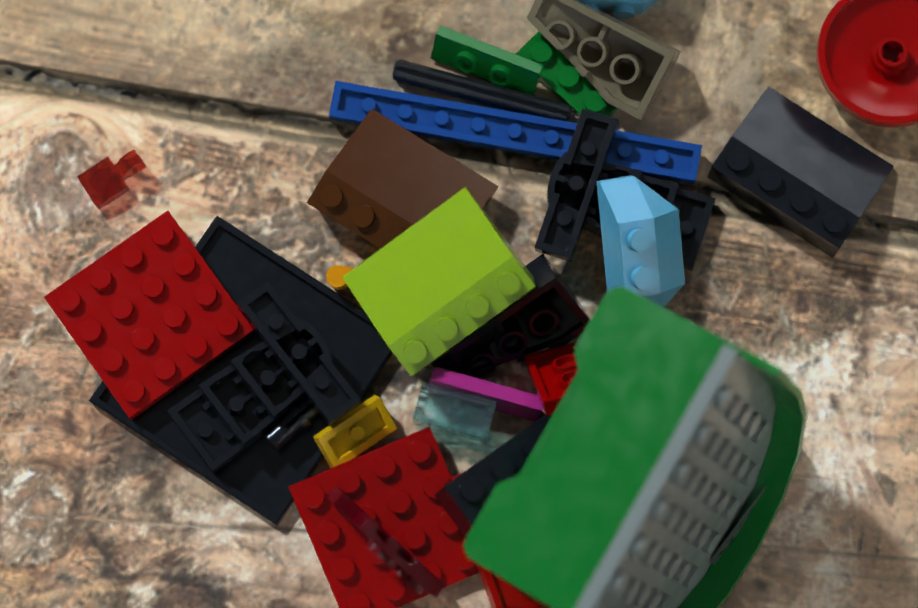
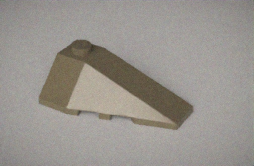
M535 0L527 16V19L575 66V69L581 76L585 77L599 91V94L607 103L639 120H642L665 85L681 51L578 0Z

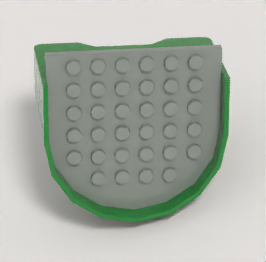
M621 286L613 287L602 298L574 348L578 372L519 475L496 484L465 539L464 551L472 561L551 608H720L730 596L759 550L786 495L802 449L808 414L804 397L799 387L781 368ZM764 488L737 536L716 564L713 565L711 559Z

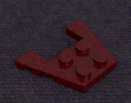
M337 486L327 495L326 498L370 539L365 545L386 565L400 575L416 592L421 594L426 589L436 598L446 587Z

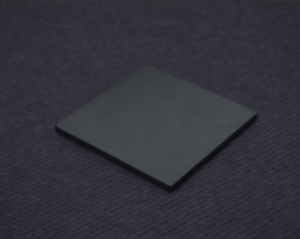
M216 216L195 248L237 305L240 300L269 281L294 315L312 325L322 335L329 347L334 366L362 401L393 355V352L387 346L365 311L224 219ZM256 331L132 420L126 415L105 383L101 382L89 399L92 404L276 526L280 524L294 503L288 486L310 478L324 458L313 436L329 425L319 414L310 422L312 426L308 430L303 428L280 451L263 434L239 455L212 474L167 415V410L198 390L199 384L229 366L232 359L261 343L263 340ZM310 405L304 412L301 413L300 416L307 412L313 405ZM300 416L293 420L286 428H289Z

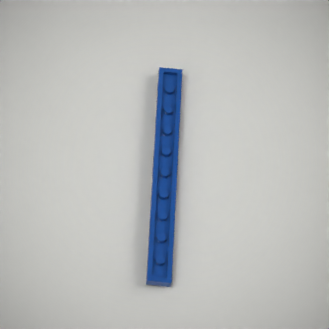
M341 81L335 82L329 111V120L360 125L370 110L374 109L414 135L559 160L565 152H568L577 123ZM617 130L606 163L641 170L643 175L695 185L702 145Z

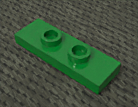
M441 25L436 32L430 57L432 60L487 80L498 86L535 95L544 66Z

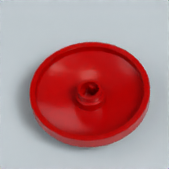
M918 0L838 1L822 25L816 47L817 69L827 93L842 110L867 124L889 128L918 124Z

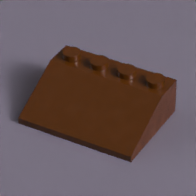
M371 109L327 168L307 203L381 249L465 186L483 210H485L499 186L379 112Z

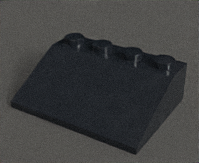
M768 86L711 166L708 178L834 258L894 166Z

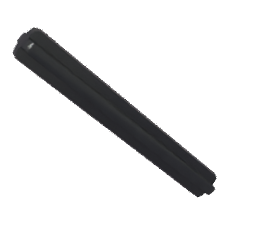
M401 59L396 61L393 68V79L398 82L516 113L569 122L572 107L569 104Z

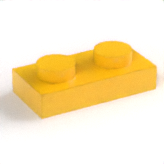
M374 395L334 424L314 435L313 438L330 468L354 459L398 428L381 398Z

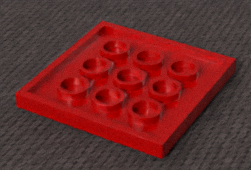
M168 210L44 296L130 420L137 417L255 333L253 327L238 309L235 302Z
M430 426L288 486L339 608H399L430 593L426 589L421 594L416 592L400 575L386 565L365 545L370 539L326 498L336 486L433 573L446 587L479 573L476 562L472 561L464 551L466 538L435 496L439 490L448 484L447 479L451 475Z

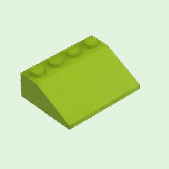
M466 186L342 277L387 346L411 377L536 287L532 274Z

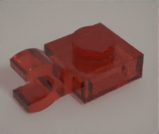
M132 150L125 154L115 165L109 157H106L78 175L77 178L95 206L100 210L128 192L130 188L125 180L146 168V165L139 154Z

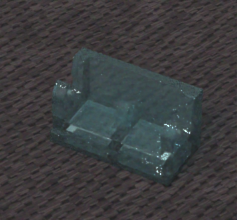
M423 382L413 422L417 426L425 428L430 426L432 430L487 444L497 402Z

